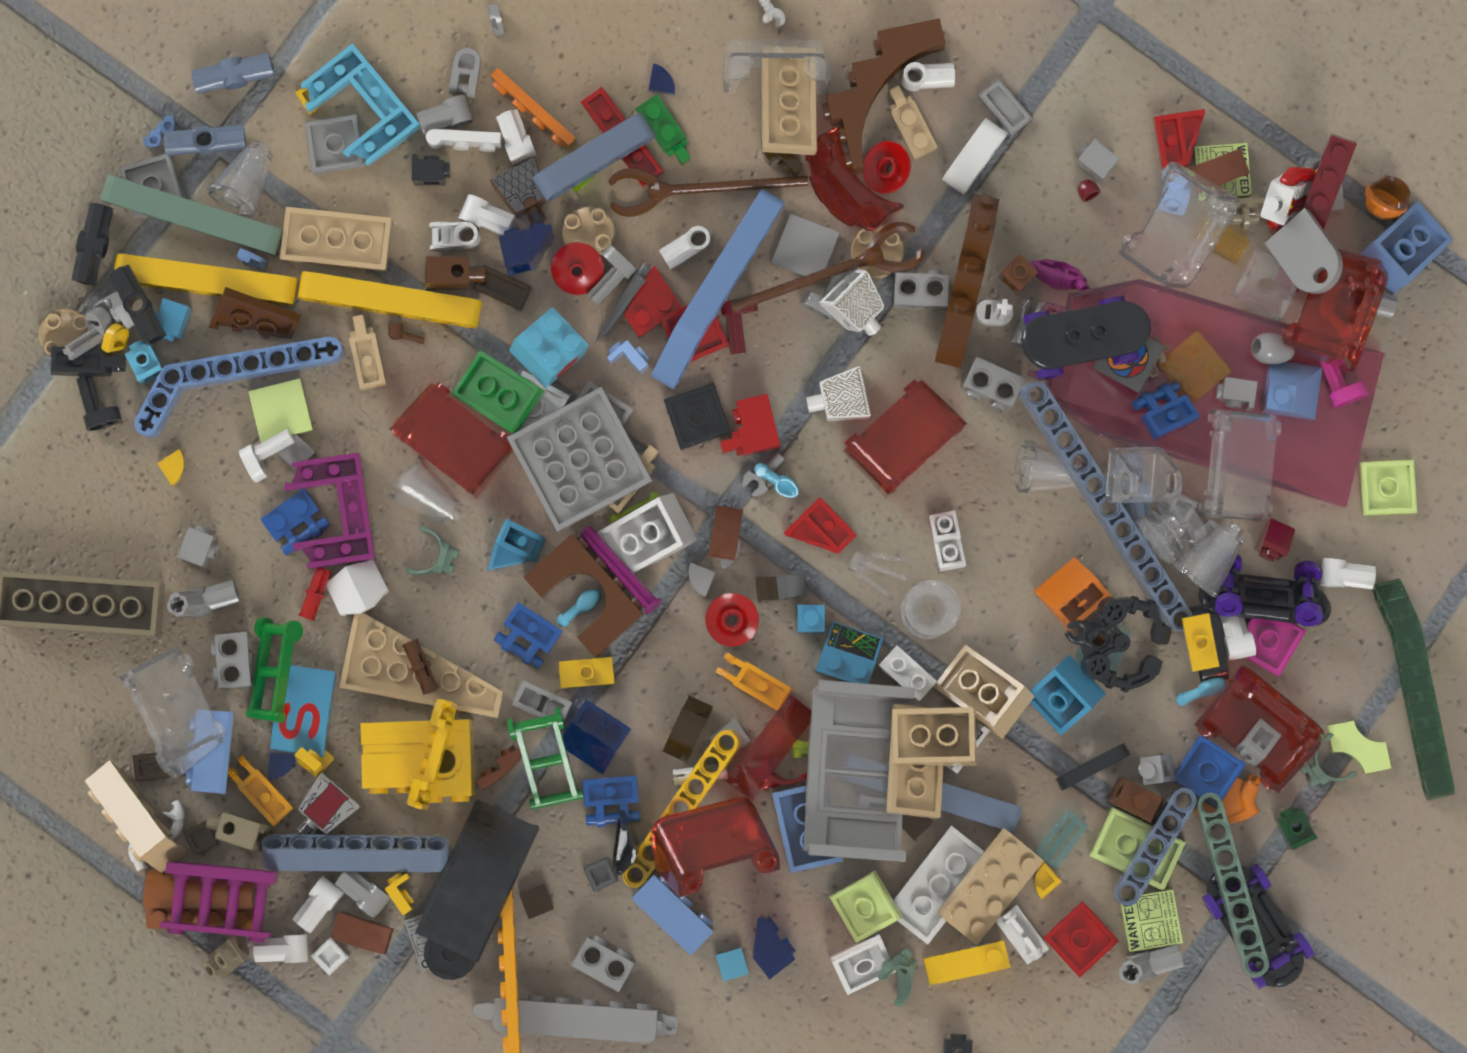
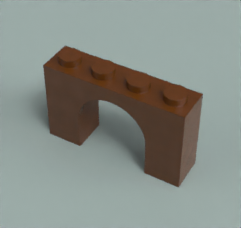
M571 534L524 576V579L542 599L563 580L572 575H588L600 582L606 595L605 608L599 618L577 636L588 651L597 658L644 616L640 612L644 607L634 596L629 599L624 594L623 590L626 587L616 576L612 579L605 572L608 567L598 556L594 559L587 552L590 547L582 537L579 536L575 539Z

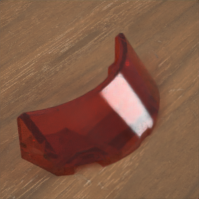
M835 127L819 135L815 155H805V160L810 163L812 175L809 176L811 186L820 202L839 221L850 227L855 225L865 228V231H875L901 211L904 206L902 203L891 202L876 195L856 175L852 174L851 168H846L839 130Z
M790 695L750 746L726 782L753 801L783 758L811 723V710L794 696Z

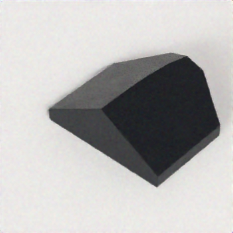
M619 810L612 857L616 875H622L633 864L639 852L637 836L623 810Z

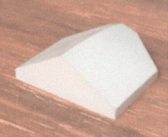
M374 560L345 566L327 583L328 591L341 616L361 614L375 607L380 599L389 592Z

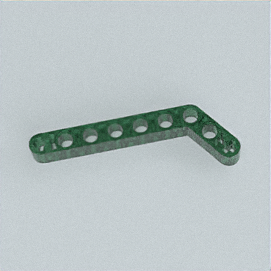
M1400 578L1376 583L1372 589L1373 596L1392 640L1424 796L1427 801L1454 795V782L1420 621Z

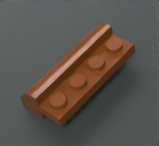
M158 870L147 871L143 896V907L146 908L147 929H167L160 928V922L171 920L175 885L173 874L161 873ZM189 876V880H186L182 922L198 923L202 888L199 876ZM216 878V883H213L209 917L210 925L225 926L229 892L227 879ZM243 881V885H240L236 927L252 929L256 895L254 882Z

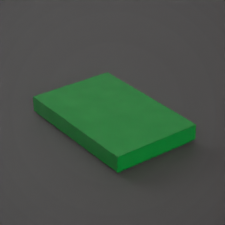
M479 350L451 395L514 434L520 430L541 398L544 390Z

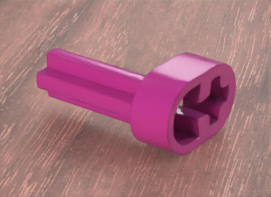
M1333 351L1318 357L1332 391L1329 397L1334 408L1348 405L1369 395L1364 381L1347 386Z

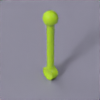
M652 492L647 499L620 514H612L609 520L611 523H614L660 496L657 492Z

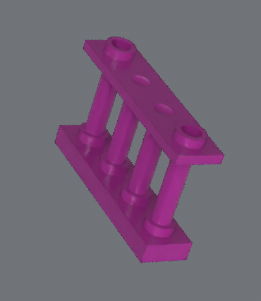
M172 860L166 863L165 873L173 874V879H175L171 920L160 922V928H167V933L183 934L184 930L247 936L248 941L264 943L265 938L269 939L272 937L273 931L263 930L267 888H270V884L278 882L279 871ZM189 876H199L202 882L198 923L182 922L185 886ZM216 878L227 879V884H229L225 926L209 924L213 883H216ZM243 881L254 882V887H256L252 929L236 927L240 885H243Z

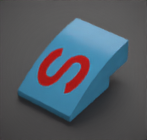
M290 665L284 705L286 719L283 723L273 722L271 750L296 753L302 747L307 752L312 749L320 757H324L337 681L335 671Z

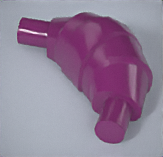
M1044 259L1032 260L1030 263L1038 271L1035 277L1053 289L1078 290L1081 294H1087L1090 290V287L1087 285V279L1080 272V269L1067 262Z

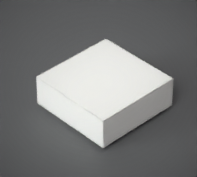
M331 937L311 955L329 976L350 957Z

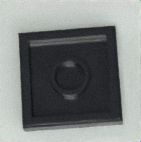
M714 383L664 399L680 450L731 434Z

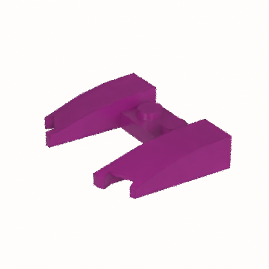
M359 452L292 462L291 466L297 468L292 484L285 482V491L336 485L344 536L293 543L295 551L297 552L302 549L310 560V563L306 565L307 568L376 560Z

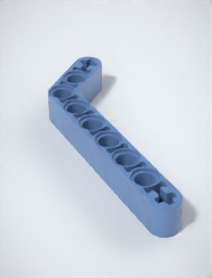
M761 189L675 326L651 377L673 390L677 387L700 341L785 204L783 200L764 189Z
M324 337L166 365L161 369L134 422L135 429L146 438L159 436L183 390L336 364L343 359L345 349L338 339ZM329 345H333L338 349L333 352L334 356H330L327 352L318 354L316 347L318 346L321 352L328 351ZM303 349H310L312 352L311 358L307 361L299 360V353ZM278 353H283L285 355L284 363L280 366L273 365V357ZM251 358L259 360V365L255 370H247L246 363ZM226 362L232 363V371L227 375H222L220 373L221 365ZM199 367H205V377L196 380L194 378V371ZM174 371L179 372L180 378L178 382L169 384L167 381L168 375ZM160 395H166V405L162 408H157L155 406L156 398ZM150 409H152L158 414H161L160 417L158 418L156 415L151 414L149 412ZM145 421H151V423L154 424V427L152 429H146V427L143 426V424Z

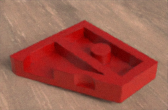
M819 497L784 532L785 536L837 554L858 535L822 497Z

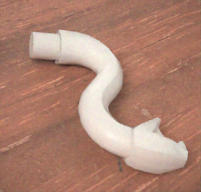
M180 800L172 802L174 809L171 812H163L164 815L173 820L172 827L170 828L173 834L170 837L172 840L183 829L185 811ZM129 843L128 854L131 863H134L137 872L146 869L145 861H137L130 853L129 849L132 846Z

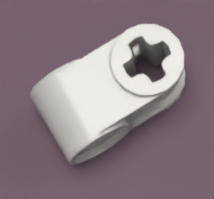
M470 222L429 223V228L432 229L430 251L475 249L481 242L480 232ZM464 231H474V237L471 241L463 242L461 240Z

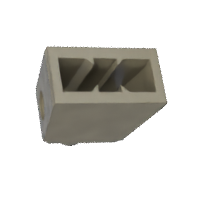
M223 812L221 816L211 813L206 823V829L216 832V839L262 852V839L265 836L274 834L275 827L226 812Z

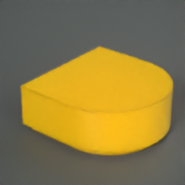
M120 323L112 324L104 335L101 349L107 353L126 349L129 330Z

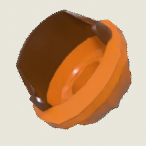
M1387 175L1366 187V208L1373 217L1379 220L1396 219L1407 211L1411 191L1404 181Z

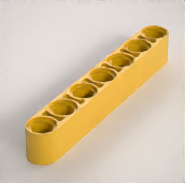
M116 254L114 270L129 264L140 285L143 287L221 297L225 287L271 304L294 306L298 281L294 277L128 254Z
M302 271L297 296L298 299L309 302L475 329L478 328L482 301L477 299Z
M725 729L715 736L639 847V852L633 864L623 873V880L628 886L632 888L642 886L655 872L740 748L742 738L737 730ZM723 735H730L734 739L732 749H727L722 745ZM708 757H714L718 760L719 768L717 771H712L707 767L706 761ZM693 779H698L703 783V792L697 793L692 789L691 783ZM678 801H683L688 805L689 809L686 815H682L677 811L676 804ZM663 823L672 826L673 835L671 837L663 835L661 831ZM648 845H652L658 850V857L656 859L648 857L646 853ZM633 867H637L642 871L643 878L641 881H637L632 877L631 870Z

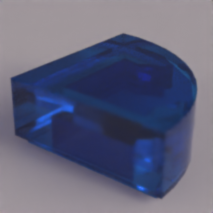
M653 63L649 91L675 95V84L671 75L662 66Z
M270 753L268 780L279 779L285 776L296 763L295 754Z

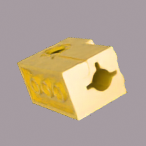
M473 720L453 721L430 803H443L442 797H451V802H469V796H476ZM430 721L360 723L361 745H363V754H361L362 789H369V794H388V788H396V793H409L413 778L423 780L424 775L420 774L421 765L424 758L429 759L432 748L427 747L431 732H436L438 727L429 725Z

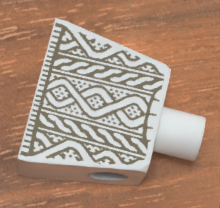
M851 270L819 302L847 330L860 332L864 329L867 335L871 336L881 328L875 317L883 310L884 304L869 273L865 270Z
M860 366L819 382L821 394L806 397L809 413L824 410L827 421L867 420L871 417Z

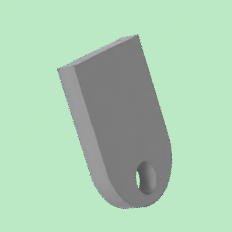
M1306 208L1265 242V245L1293 284L1300 290L1311 294L1324 293L1330 290L1341 276L1343 261L1339 250L1310 210ZM1326 269L1328 277L1325 282L1319 283L1318 274Z

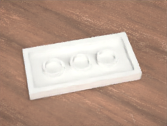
M950 826L893 899L903 916L897 921L926 944H929L946 922L937 914V911L985 851L953 826Z

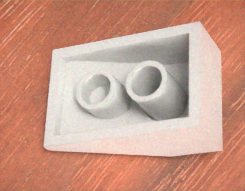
M674 493L652 500L597 532L633 573L697 541Z

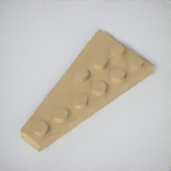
M364 613L354 614L339 688L432 706L435 705L438 698L458 704V711L499 718L503 691L421 646L426 659L431 662L430 669L439 686V689L423 695L415 673H411L410 668L412 666L402 645L412 640Z

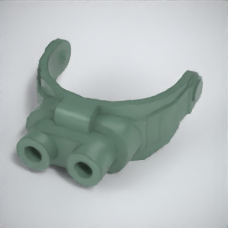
M421 526L419 530L424 533H430L437 538L440 545V557L436 564L427 570L415 571L412 568H407L406 572L411 575H428L433 572L452 574L455 567L452 560L458 558L460 549L451 547V543L443 541L435 531Z
M1333 733L1324 735L1316 743L1311 754L1305 757L1306 761L1298 765L1302 774L1307 773L1309 776L1306 780L1311 788L1319 783L1324 785L1329 781H1345L1357 775L1355 770L1346 776L1333 778L1326 775L1320 769L1318 751L1325 741L1330 740L1334 736Z
M906 948L900 954H895L892 959L885 960L882 963V969L878 973V979L885 981L897 970L898 996L894 1000L896 1007H902L910 996L915 968L918 965L917 961L911 958L912 953Z

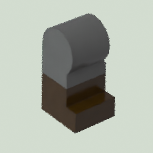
M804 574L755 577L758 603L807 596Z

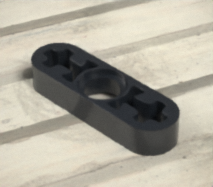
M1122 743L1056 778V781L1061 791L1131 754L1125 743Z

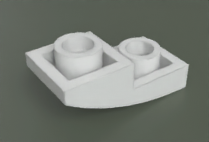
M955 510L929 515L939 571L966 567Z

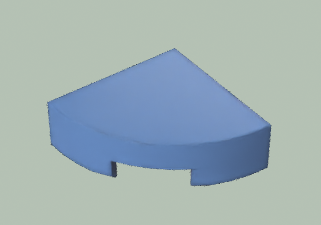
M242 248L239 249L237 257L240 262L262 271L266 269L267 260Z

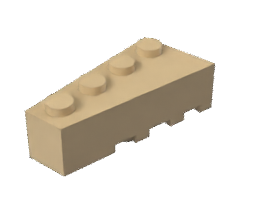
M109 760L85 780L90 788L88 791L89 796L95 803H101L104 807L101 811L110 823L114 822L118 828L115 830L117 835L125 843L127 841L130 843L132 848L129 851L137 861L144 860L159 872L164 873L168 861H178L187 853L182 845L177 844L170 838L173 834L168 827L164 826L158 818L155 817L153 819L156 812L143 798L139 800L141 793L122 769Z

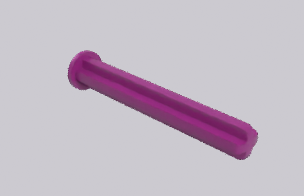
M592 526L582 530L580 533L582 539L646 609L644 613L648 615L661 604L662 599H656Z

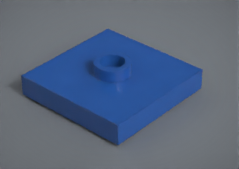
M1200 734L1176 770V781L1174 782L1183 788L1190 789L1199 798L1206 793H1214L1223 800L1246 766V763ZM1205 801L1206 803L1217 809V805L1214 801Z

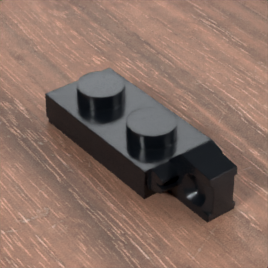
M51 347V375L105 377L112 376V372H125L126 356H112V352L107 353L101 348H91L77 358L69 360L68 355H65L63 352L65 347Z

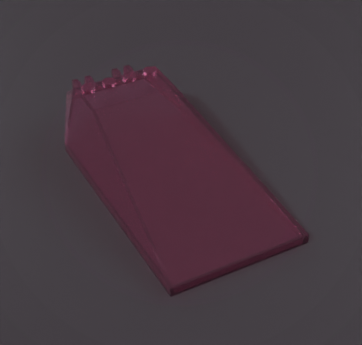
M1142 279L1069 293L1066 307L1046 302L1045 309L1047 311L1061 313L1099 305L1098 302L1108 298L1125 296L1126 301L1136 303L1148 314L1151 322L1149 337L1159 336L1162 344H1170L1171 350L1165 352L1167 362L1161 364L1159 360L1156 362L1159 377L1152 379L1149 376L1141 393L1093 369L1092 367L1096 361L1063 367L1064 375L1042 380L1046 382V386L1062 411L1094 435L1339 507H1347L1384 357L1383 352ZM1272 332L1282 335L1291 341L1295 348L1294 356L1287 362L1322 367L1318 357L1333 351L1347 386L1364 381L1369 395L1348 405L1334 408L1329 397L1332 391L1322 369L1315 420L1263 413L1261 411L1268 364L1259 362L1252 355V342L1256 336L1262 333ZM1028 370L1027 376L1038 380L1037 370ZM1225 377L1258 382L1254 408L1251 411H1245V405H1242L1241 408L1226 407V402L1215 399L1217 383H1222ZM1176 381L1180 386V390L1175 392L1177 397L1179 398L1187 394L1200 417L1197 421L1154 440L1141 419L1148 411L1144 408L1137 411L1134 410L1131 402L1138 399V396L1146 391L1151 393L1157 390V387L1163 383L1170 384ZM1162 399L1156 401L1159 407L1166 404V401Z

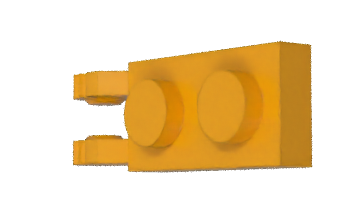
M726 652L723 658L730 664L742 668L735 677L724 668L718 667L715 673L731 681L735 687L779 712L792 688L747 661L744 663Z
M241 755L237 759L250 775L243 780L239 773L230 766L228 767V775L238 785L237 788L275 827L294 807L259 769H256L245 756Z

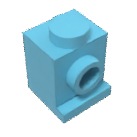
M141 340L128 347L129 352L125 356L138 382L144 385L157 378L163 365L152 344L146 346ZM146 355L147 361L144 364H139L138 358Z

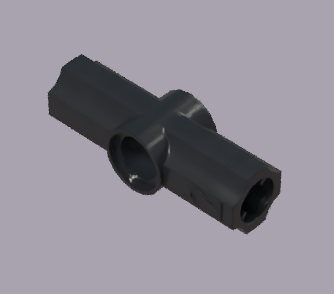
M90 203L84 230L80 231L77 239L76 252L78 254L74 265L72 281L95 286L101 260L105 258L108 250V231L114 211L112 207L99 203Z
M128 264L113 270L108 276L123 302L124 310L130 315L144 344L149 346L163 340L167 334L153 309L151 300L143 291L131 266ZM142 299L143 306L141 309L133 311L134 302Z

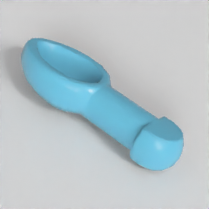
M763 463L755 466L754 472L756 475L771 482L776 492L781 496L787 498L798 496L799 489L792 478L785 475L779 476Z
M590 589L581 593L576 600V604L557 617L558 625L566 627L580 613L590 612L595 609L601 600L600 591Z
M1212 678L1199 684L1198 688L1185 693H1178L1176 695V702L1178 705L1184 706L1188 702L1201 697L1213 696L1224 688L1225 680L1223 678Z

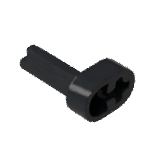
M80 376V378L76 379L86 412L83 419L87 431L101 430L122 422L118 406L101 409L92 376Z

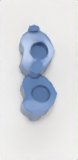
M172 115L165 116L164 120L158 123V128L152 130L149 136L144 137V146L149 148L160 146L162 141L161 134L174 131L175 118Z

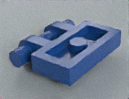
M1176 381L1170 384L1163 383L1157 387V390L1151 393L1146 391L1140 394L1138 399L1131 402L1134 410L1137 411L1144 408L1148 411L1141 419L1154 440L1193 423L1200 417L1187 394L1179 398L1177 397L1175 392L1180 390V386ZM1160 399L1165 400L1166 404L1159 407L1156 401Z
M305 489L300 490L260 519L276 542L284 536L289 542L280 547L286 556L295 550L293 543L309 541L314 536L317 538L323 534L322 531L330 526L325 517L317 522L313 520L312 516L318 513L320 509ZM305 522L308 528L295 536L292 531Z
M517 602L503 623L512 631L508 637L498 632L493 641L500 644L501 649L508 653L510 651L521 658V662L528 666L530 664L539 669L544 660L536 656L537 651L540 648L549 654L563 631ZM519 635L532 643L528 650L515 642Z
M637 776L583 780L585 807L596 806V814L586 815V826L597 825V828L606 827V824H616L619 812L605 813L604 805L620 804V810L625 811L630 822H640V811L629 812L628 803H639Z

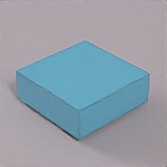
M742 947L716 955L723 981L749 974Z

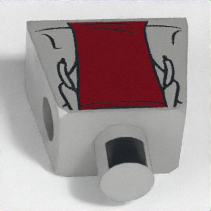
M321 772L298 809L307 818L297 830L301 834L313 835L318 829H321L325 834H330L363 806L326 773Z

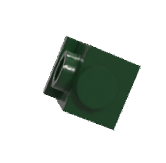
M1294 806L1280 812L1281 818L1275 820L1289 850H1295L1317 839L1303 809L1295 810ZM1294 822H1298L1301 825V829L1298 832L1292 830Z

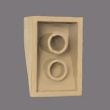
M964 645L933 686L934 689L958 707H974L976 721L1001 739L1004 738L1035 697L1023 684L967 645Z
M974 707L892 709L893 764L934 766L977 765L976 711Z

